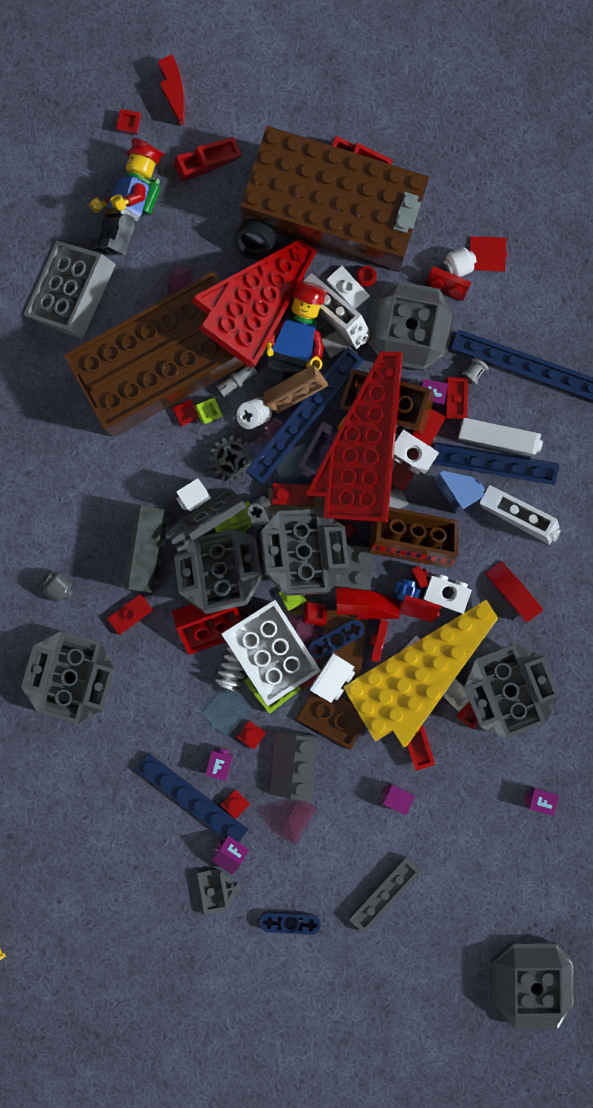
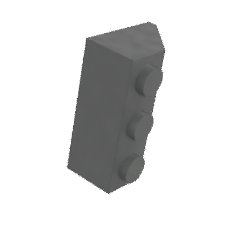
M276 731L270 787L271 795L292 800L312 801L317 735Z

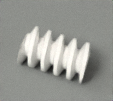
M257 397L242 403L237 409L236 417L238 423L243 428L253 429L269 421L273 410L265 405L264 397Z
M227 647L226 650L231 655H224L228 663H221L225 671H218V674L223 678L216 679L215 681L224 688L239 692L235 687L241 686L242 683L237 679L245 677L240 672L245 670L231 648Z

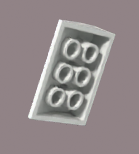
M276 600L222 633L225 641L267 706L321 672Z

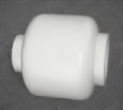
M461 247L447 254L444 266L447 272L463 277L473 272L476 257L472 251L469 252L466 248Z

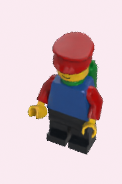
M134 137L131 140V148L126 151V155L129 156L126 164V170L128 171L126 177L118 180L110 197L103 199V202L96 197L89 204L95 213L100 212L104 207L106 208L104 213L106 217L102 220L100 236L98 239L92 240L90 247L107 256L126 254L135 229V223H138L141 216L151 215L160 192V180L154 177L151 178L155 166L159 165L160 158L165 154L139 138Z
M307 281L295 283L296 287L293 291L294 300L291 307L292 312L286 321L283 320L278 323L264 351L267 350V354L271 356L260 391L265 392L283 382L285 376L288 379L312 366V363L316 365L318 370L321 369L324 345L316 327L320 306L324 304L325 296L328 294L323 287Z

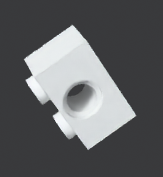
M403 430L395 442L393 460L399 464L405 462L410 466L408 469L418 476L420 473L425 475L439 452ZM414 448L418 451V458L416 460H410L407 457L409 449Z
M198 478L178 490L177 494L179 497L176 498L182 509L189 510L190 512L212 499Z
M437 573L435 577L430 576L429 585L425 589L422 600L439 604L441 607L463 614L472 591L467 588L468 584L457 580L455 584L448 582V577ZM445 587L452 589L453 594L449 599L444 598L442 595V590Z

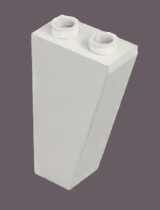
M311 273L304 281L315 283L323 287L328 293L325 296L324 304L320 306L319 314L355 349L365 344L371 333L362 315Z
M468 418L462 420L457 441L526 458H531L537 452L539 453L543 441L540 440L541 434Z
M489 485L484 494L485 496L480 501L482 508L548 545L552 541L555 542L561 531L559 530L556 518Z

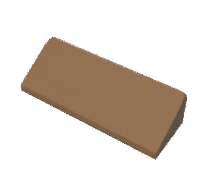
M312 365L265 391L263 394L264 402L267 407L278 414L327 387L328 383L319 370Z

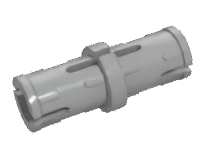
M245 366L237 373L233 372L231 377L216 387L225 397V395L238 386L242 387L245 381L258 373L255 368L251 369Z

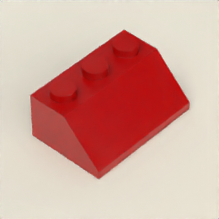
M190 604L172 611L176 629L189 655L226 642L222 633L243 621L238 607L205 614Z

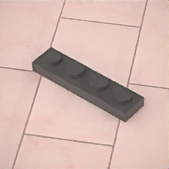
M405 856L354 911L349 920L365 934L417 878L421 870Z

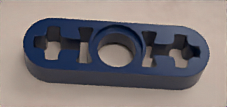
M351 620L314 640L309 645L310 655L314 659H322L360 638L364 633L363 624L358 620ZM351 624L359 625V634H349L350 639L346 641L344 633L340 630L345 628V632L351 629ZM335 633L342 636V643L337 646L330 642V637ZM327 638V643L332 649L328 651L327 647L321 650V655H318V653L313 654V645L318 644V646L325 644L322 640Z
M267 911L260 917L261 929L269 933L313 935L321 927L319 917L312 913ZM267 917H272V921H278V917H282L281 928H277L278 923H272L271 927H267V923L263 922V920L265 921ZM288 917L294 918L296 920L295 927L287 928L284 925L285 919ZM299 918H303L302 923H308L309 919H313L317 925H314L313 929H309L308 925H302V929H299Z

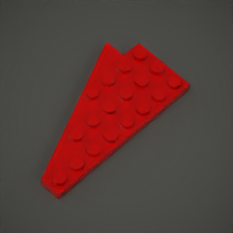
M301 238L197 294L191 302L207 314L199 330L252 369L257 364L288 307L296 287L295 283L302 281L317 250Z
M380 351L306 495L308 497L325 498V519L388 523L403 359L402 352Z

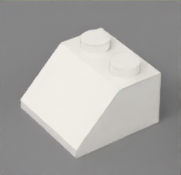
M332 653L310 686V690L329 702H332L333 699L338 700L344 691L341 689L345 681L349 683L355 674L352 671L354 666Z

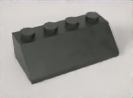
M137 504L124 589L154 593V589H158L160 577H157L158 568L161 569L163 562L160 550L165 547L166 536L163 535L164 527H168L169 515H166V510Z

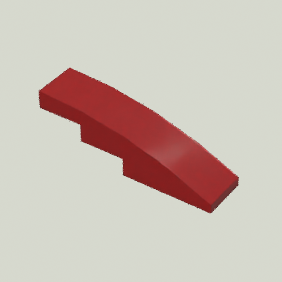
M431 409L423 434L413 432L412 435L430 446L446 416ZM414 448L409 449L407 457L410 460H416L418 458V451ZM402 462V464L396 463L392 471L391 485L405 492L415 473L408 469L410 466L405 462Z

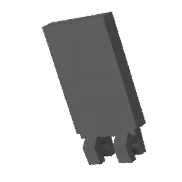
M229 488L177 520L178 523L172 524L164 531L167 536L176 532L169 537L172 544L182 540L180 544L175 545L179 552L187 548L191 540H195L245 509L246 506L243 500Z

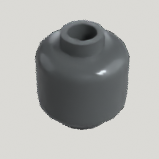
M50 572L41 583V586H43L42 593L54 602H60L62 599L66 601L73 593L71 590L73 583L61 572Z

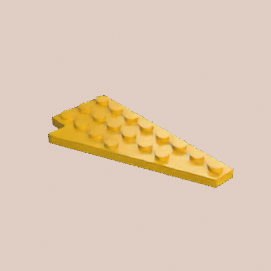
M487 600L343 686L375 741L394 731L404 748L409 744L497 621L498 617Z

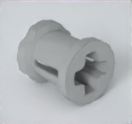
M474 357L472 359L473 363L462 373V376L468 378V381L473 385H476L479 377L489 367L482 360Z

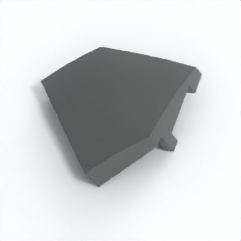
M217 868L196 872L203 914L208 915L229 909V905L243 886Z

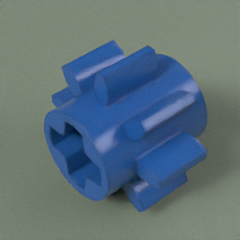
M404 578L402 583L397 582L394 592L398 593L397 599L404 600L406 595L418 599L421 591L417 589L418 583Z

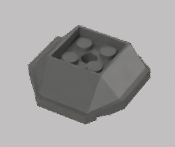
M398 281L373 301L368 326L371 336L368 338L367 344L372 348L377 357L380 351L402 352L403 368L424 371L447 356L455 314L440 289ZM406 322H415L417 328L414 330L408 329Z
M320 509L278 511L260 532L264 574L286 596L327 594L350 568L345 526L333 519H325L324 512ZM298 549L303 550L306 553V557H301L298 554Z
M237 529L198 537L191 541L182 552L180 551L174 556L179 595L205 614L247 605L263 578L256 537Z
M60 631L32 647L21 688L27 694L37 713L79 724L104 710L116 668L103 642ZM69 671L73 672L76 676L73 683L68 682L66 679V674Z
M511 644L474 659L464 685L479 727L505 738H510L547 723L560 697L544 656L516 644ZM508 685H513L514 693L511 696H506L505 688Z
M512 942L498 956L491 960L492 1006L515 1030H558L577 1005L576 962L556 942ZM534 983H540L538 990H531V986Z

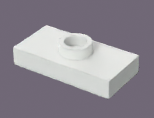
M343 266L327 279V282L355 310L370 297Z
M455 678L443 696L460 712L469 702L464 686Z

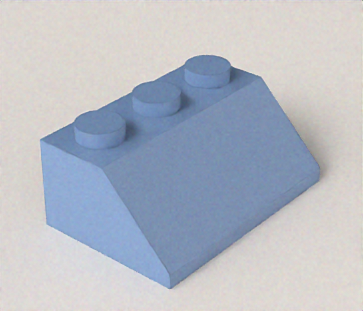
M442 471L433 479L455 514L485 496L483 493L485 489L479 480L475 481L470 476Z

